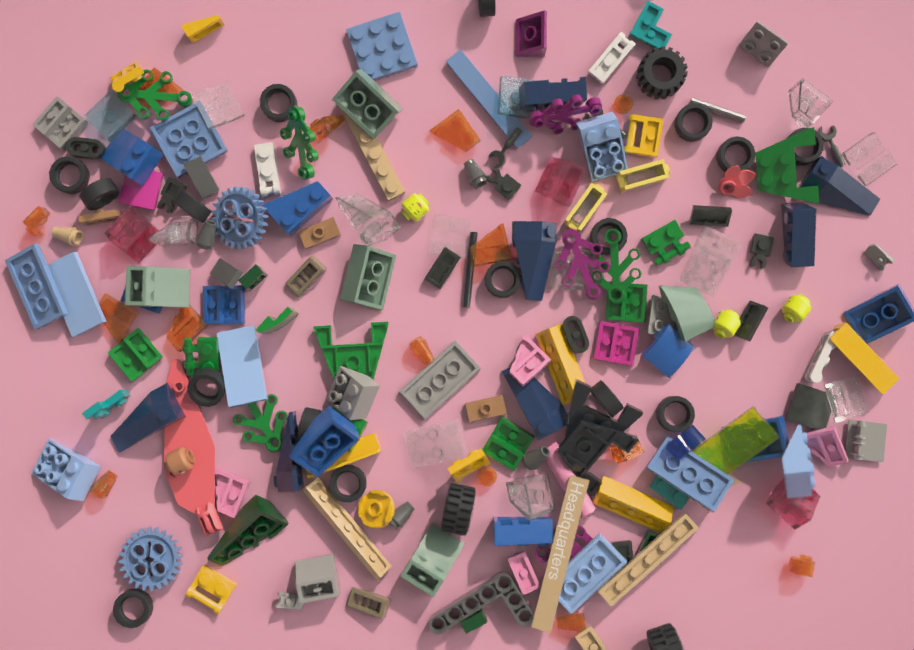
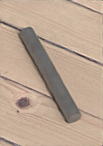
M691 98L690 104H702L712 113L742 123L746 119V115Z

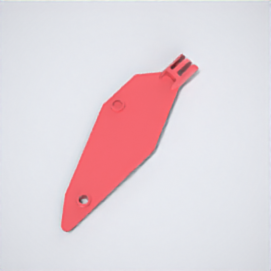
M174 359L171 363L166 383L171 387L186 417L164 428V462H166V455L169 452L184 447L192 451L195 463H193L192 470L179 476L167 472L165 466L164 471L177 504L197 515L204 535L207 537L224 529L215 508V445L199 405L189 397L187 392L189 380L179 359Z

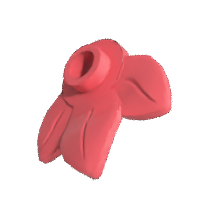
M738 165L732 166L725 172L724 178L719 181L718 189L726 196L733 195L736 198L748 197L753 194L748 184L754 179L756 174L750 170L740 171Z

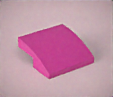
M153 171L143 186L125 175L118 203L155 211L164 174Z
M600 321L594 359L634 366L640 328Z

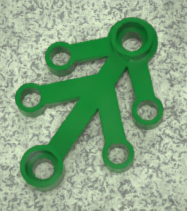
M145 69L143 70L144 73L141 74V79L132 84H124V89L117 92V97L124 103H131L136 109L138 116L143 120L150 117V111L146 107H142L136 98L145 99L161 121H167L169 113L156 100L178 102L183 108L193 104V97L187 91H181L178 94L157 92L166 84L172 83L173 76L168 71L162 72L158 81L145 91L138 89L146 82H152L154 79L153 73ZM150 73V78H144L145 74ZM169 75V80H164V76ZM129 90L128 95H123V92ZM186 95L187 99L182 101L181 97ZM143 110L147 111L145 116H141ZM162 112L166 113V116L164 118L160 117V114Z
M291 106L288 112V124L286 128L280 129V136L283 140L290 139L293 129H295V135L290 145L283 148V154L287 159L295 156V151L298 147L301 165L297 171L298 176L301 179L308 180L315 176L313 166L307 163V160L314 162L319 158L317 151L310 145L311 142L315 141L316 137L314 132L304 122L306 115L303 108Z
M609 229L605 233V240L610 244L611 265L607 273L612 277V284L603 278V273L600 271H594L591 274V278L608 291L607 296L612 303L620 304L627 298L626 290L642 276V272L638 268L631 269L629 276L622 284L620 276L634 260L640 258L641 253L638 249H631L628 252V256L619 265L618 243L621 240V233L617 229ZM616 233L617 239L612 240L611 234ZM632 251L638 253L636 258L631 257ZM600 253L599 261L602 262L605 260L602 258V254ZM602 263L600 266L603 270L608 268L606 263ZM634 270H637L639 272V275L636 278L632 275V272ZM596 273L600 274L599 280H596L594 278V275ZM615 291H620L621 296L619 298L614 296Z
M270 394L267 396L268 400H266L267 404L264 415L256 403L247 404L256 420L245 418L242 414H237L233 417V423L237 426L245 425L263 430L266 437L255 435L253 431L248 430L243 433V440L245 442L253 441L265 444L267 450L275 453L281 450L283 442L281 432L288 414L283 410L276 413L275 418L277 422L274 431H272L269 425L274 405L278 403V397ZM271 396L275 398V402L273 404L269 402V398ZM280 413L285 415L283 420H280L278 417ZM238 416L242 418L240 424L236 422ZM247 433L252 434V438L250 440L246 438ZM273 439L278 441L277 446L272 445Z

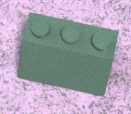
M362 69L355 71L331 99L373 139L403 109Z
M353 244L340 300L383 310L396 255L371 246Z

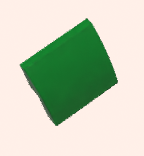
M631 284L626 290V300L620 304L612 303L607 296L605 320L645 323L648 295L647 284ZM615 291L614 296L616 298L621 296L620 291Z
M287 306L277 318L268 316L255 331L261 334L277 331L289 324L299 313Z
M140 328L130 333L120 344L108 352L132 383L163 358Z
M502 416L482 450L489 457L515 471L535 436Z

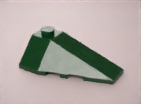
M255 495L241 508L207 559L223 566L243 555V551L253 546L255 548L259 546V542L265 538L271 539L275 537L289 523L269 500Z

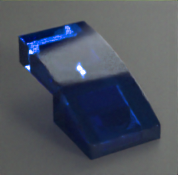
M691 425L687 430L670 441L665 448L678 462L705 441L706 438L694 425Z

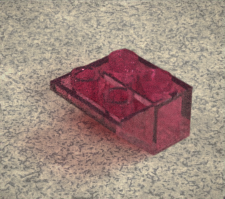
M550 157L535 192L570 207L587 168L569 160Z
M131 205L105 232L110 242L138 263L165 236Z
M783 478L770 493L766 504L796 530L812 520L821 496L812 489V496L787 498Z

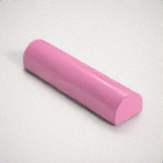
M555 441L547 446L550 455L545 461L563 492L566 493L570 475H576L558 454L556 448L559 445ZM587 492L580 518L587 516L596 509Z

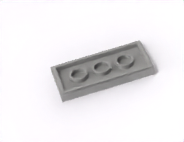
M455 340L403 387L399 393L425 420L481 368Z

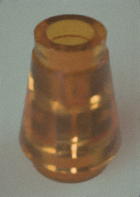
M422 336L409 343L410 350L425 365L435 359L426 339H423Z
M108 470L91 485L92 489L90 492L103 500L105 496H108L118 476Z
M579 612L557 618L558 630L581 632V630L586 629L584 613L579 614Z

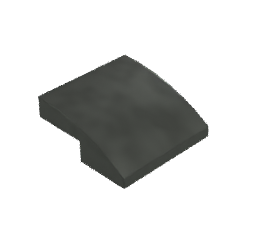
M797 383L785 420L815 430L826 428L836 396Z

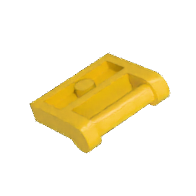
M138 61L133 62L111 76L110 81L114 91L120 92L124 89V84L129 81L136 82L142 78L141 74L144 71Z
M634 114L629 115L628 122L630 123L626 146H624L625 154L657 158L664 119ZM637 123H642L638 148L634 147Z
M479 449L473 450L462 460L454 461L447 469L455 481L459 483L463 481L462 478L491 463L483 450Z
M204 564L185 596L194 598L214 610L213 613L219 615L237 583ZM197 587L203 588L221 600L219 603H216L196 591Z

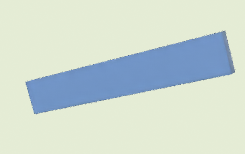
M461 49L446 61V64L507 138H509L516 127L523 130L513 144L516 149H519L532 138V135Z

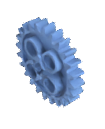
M247 187L227 188V191H222V197H217L219 203H213L216 210H212L215 217L211 218V220L216 222V228L218 229L215 235H221L220 241H226L225 246H231L232 249L251 248L252 245H257V240L263 239L260 233H266L263 226H268V223L264 222L268 215L263 213L267 208H262L261 205L264 203V200H258L260 195L254 194V190H248ZM226 214L236 215L239 218L227 217ZM240 218H248L253 220V222L243 221Z
M148 527L146 532L142 528L139 530V534L137 532L132 533L133 538L128 537L125 539L128 544L121 546L125 551L119 553L123 559L118 561V563L124 564L120 571L126 570L127 573L123 578L130 577L129 584L135 581V588L142 585V589L145 591L149 586L150 590L153 591L157 586L160 590L163 588V584L166 586L170 584L169 579L172 581L176 579L174 574L180 572L177 566H181L183 563L178 561V559L183 557V554H178L177 551L182 549V547L175 546L178 539L172 541L173 534L166 536V529L159 533V527H156L153 531L151 527ZM157 544L163 546V553L158 552ZM138 545L144 548L143 554L138 552ZM148 556L154 558V561L152 562V560L148 559ZM158 563L164 565V572L159 571ZM139 565L145 567V574L139 571Z

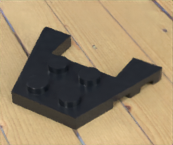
M576 379L565 437L580 419L624 432L643 415V411L627 403L616 420L584 405L592 390V386Z
M580 419L556 449L577 477L590 480L587 492L592 496L602 484L601 479L588 471L611 443L629 453L639 439L635 435Z

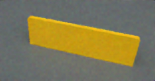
M838 323L833 328L836 332L830 337L831 342L881 394H885L899 380L898 376L847 323Z
M560 324L535 335L541 350L551 359L547 366L562 405L571 403L575 380L578 379L584 383L585 381L574 352L567 341L562 327L563 324Z
M372 433L361 437L352 452L347 451L325 472L382 451L376 434ZM306 470L308 474L306 476L307 479L315 476L314 474Z
M603 476L602 484L592 502L597 506L659 533H662L671 524L674 509L668 503L606 476Z

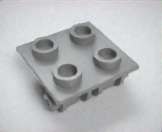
M756 21L739 43V46L769 67L789 43L759 21Z
M652 295L651 300H649L650 311H647L649 317L646 319H649V321H647V327L645 328L647 330L646 334L656 335L667 324L678 331L677 323L671 320L668 305L663 303L662 297Z
M848 419L845 447L847 457L856 460L884 462L887 424Z

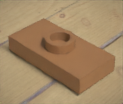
M97 209L92 214L81 215L78 218L79 223L89 226L122 220L123 214L117 209L108 211L106 209Z
M334 217L298 231L305 249L341 236Z
M503 395L465 403L469 422L507 414Z

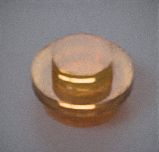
M619 95L614 100V109L620 114L628 113L633 107V101L628 95Z
M492 467L480 469L478 480L482 485L491 486L496 482L497 473Z

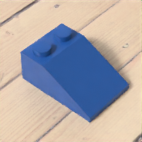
M120 127L101 159L143 186L164 154Z
M900 284L844 312L852 329L866 344L914 322V308Z
M328 406L313 420L290 454V459L319 477L360 440L356 426Z
M784 416L722 427L730 465L783 457L789 445Z

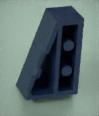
M580 77V80L568 82L567 78L561 79V82H549V80L524 82L519 86L520 110H527V112L545 110L556 99H561L563 105H565L574 95H581L584 103L587 100L586 77Z
M805 203L781 204L784 238L783 260L785 264L791 268L815 266L816 208Z

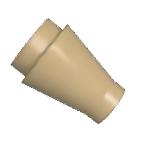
M54 227L51 234L53 238H57L71 246L79 245L82 242L83 233L77 227Z

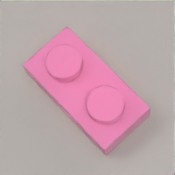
M525 550L507 558L523 595L541 587Z

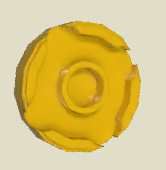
M371 490L361 498L358 505V514L365 526L372 529H381L391 522L395 505L392 497L387 492Z

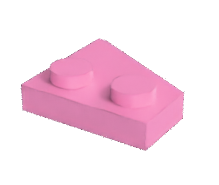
M525 334L515 356L514 363L511 366L510 375L524 387L551 362V359Z
M835 426L806 433L808 444L805 445L810 448V451L815 456L820 457L822 462L828 467L848 463L847 454Z
M215 468V475H217V486H215L218 497L217 511L235 518L241 509L251 481Z

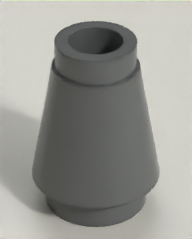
M470 159L463 164L470 186L477 189L487 183L486 174L474 159Z
M205 220L196 238L199 248L210 250L215 245L216 222Z
M542 446L525 453L522 459L523 465L528 470L538 469L550 455V451L546 446Z
M408 501L394 510L390 523L396 530L399 527L402 528L415 510Z

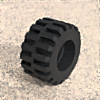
M661 46L659 50L657 47L653 48L651 52H647L645 57H643L637 68L636 79H639L637 82L638 87L642 86L641 91L643 93L645 91L648 92V97L654 95V99L658 100L660 97L666 99L668 96H673L684 84L688 71L685 70L688 66L687 63L683 64L685 58L683 56L679 57V51L673 52V48L669 47L666 50L665 46ZM655 65L667 67L671 73V80L666 82L657 80L652 74V67Z
M455 483L450 484L441 523V530L443 532L462 536L468 533L476 495L475 487Z
M671 623L647 630L650 650H684L678 633Z

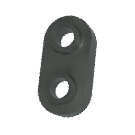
M73 137L66 144L67 152L77 158L98 160L106 152L105 145L97 139ZM99 148V151L94 153L95 149Z
M576 316L567 317L563 321L562 327L572 351L583 353L589 347V339L582 321ZM570 322L575 324L574 329L569 328ZM577 340L582 341L581 347L576 346Z

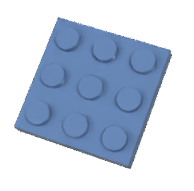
M400 11L346 29L359 69H362L374 81L418 67Z
M201 101L172 115L167 121H161L150 127L177 178L188 174L183 164L199 156L207 164L229 152Z

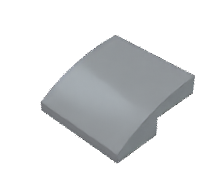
M57 96L32 125L60 149L65 151L68 140L77 137L89 122Z

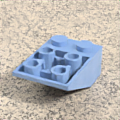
M613 112L576 122L579 140L592 182L617 175L620 171L628 169L619 121Z
M801 425L797 426L782 457L787 498L812 496V488H815L814 476H812L814 475L813 463L810 461V449L805 445L808 444L806 432L802 433Z
M48 439L32 474L66 499L84 501L101 466L90 458Z

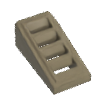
M314 255L310 256L285 284L299 297L327 268ZM307 269L313 276L310 277L304 270ZM300 274L307 280L306 283L299 277ZM294 280L302 286L301 289L293 282Z
M352 587L347 606L383 619L387 615L391 598ZM357 594L360 595L358 604L355 603ZM367 597L366 605L363 606L364 599ZM372 600H375L373 608H370ZM382 603L381 608H380V611H379V610H378L379 604Z

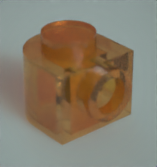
M808 555L792 556L789 560L790 572L813 577L815 561H812V557Z

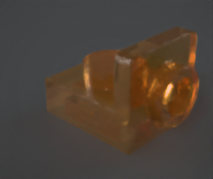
M38 206L23 221L27 226L26 230L33 236L43 237L45 233L38 226L43 225L51 213L46 208Z
M640 441L636 443L629 453L615 444L610 446L612 456L618 464L627 462L645 452Z

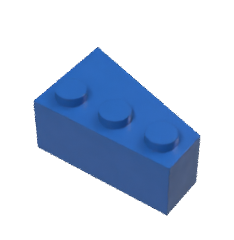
M317 181L262 206L267 208V212L288 235L293 236L330 203L333 198Z
M494 517L495 546H529V544L548 546V543H553L552 517Z

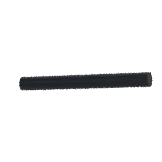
M470 232L463 308H470L477 232Z

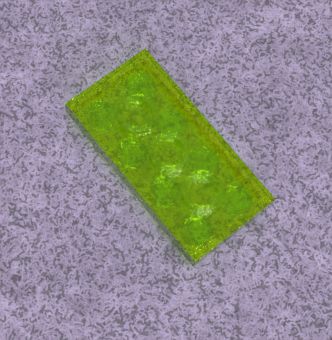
M752 406L692 450V452L728 475L777 440L779 435L757 409Z

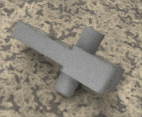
M876 243L869 245L865 251L866 255L882 271L885 269L886 264L894 262V258Z
M277 592L279 602L275 605L276 608L300 610L304 603L299 604L298 594Z

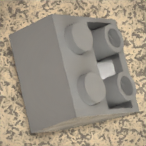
M340 366L326 400L349 420L366 419L380 385L365 374Z
M334 554L296 561V587L299 604L339 596L341 589Z

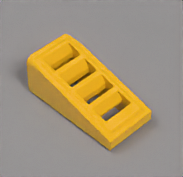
M219 15L183 24L181 27L189 40L195 43L225 24Z

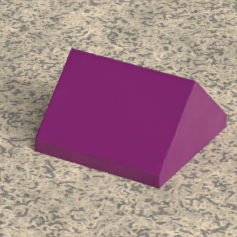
M543 10L516 19L515 56L545 57L547 49V11Z

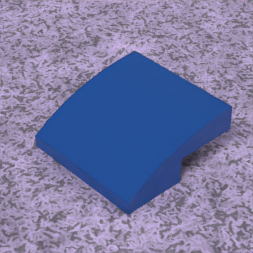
M220 285L203 286V324H245V287L243 285H235L231 289L228 286Z
M667 324L654 336L655 341L642 352V355L670 378L691 354L694 345L689 341H682L679 332Z

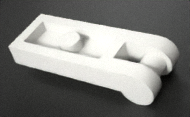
M620 32L588 71L601 84L607 80L636 45L634 41H629L625 38L626 35ZM622 44L625 48L622 50L618 45Z
M274 143L254 145L261 197H268V194L280 195L281 188ZM273 182V186L267 187V183Z
M825 331L805 373V380L807 382L818 383L822 380L821 371L830 360L829 354L831 350L836 347L830 340V337L835 333L834 331Z

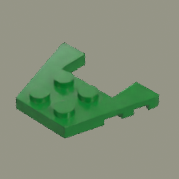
M814 127L756 152L758 191L819 203L818 186L797 187L794 151L795 147L816 145Z
M389 322L371 323L372 343L333 345L331 325L313 326L333 379H335L339 367L343 366L365 374L374 380Z

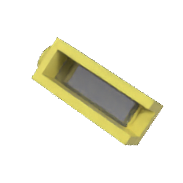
M664 159L620 171L616 175L620 192L624 193L665 181L669 178L670 169L668 164H665Z
M591 183L563 224L569 229H575L580 233L606 197L605 189L599 184L594 185Z

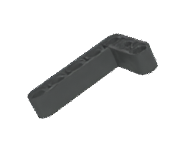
M499 572L432 614L429 619V629L434 634H441L499 597L503 598L519 625L529 626L533 622L534 616L511 575L507 572ZM501 578H507L509 580V583L506 586H501L498 584ZM485 588H490L493 592L490 596H484L482 591ZM513 594L519 596V600L515 603L509 601V597ZM467 599H474L476 604L472 607L467 606L465 603ZM457 609L460 614L457 617H452L449 611ZM526 611L529 613V617L521 619L519 617L520 613ZM439 619L443 622V625L435 627L432 622Z

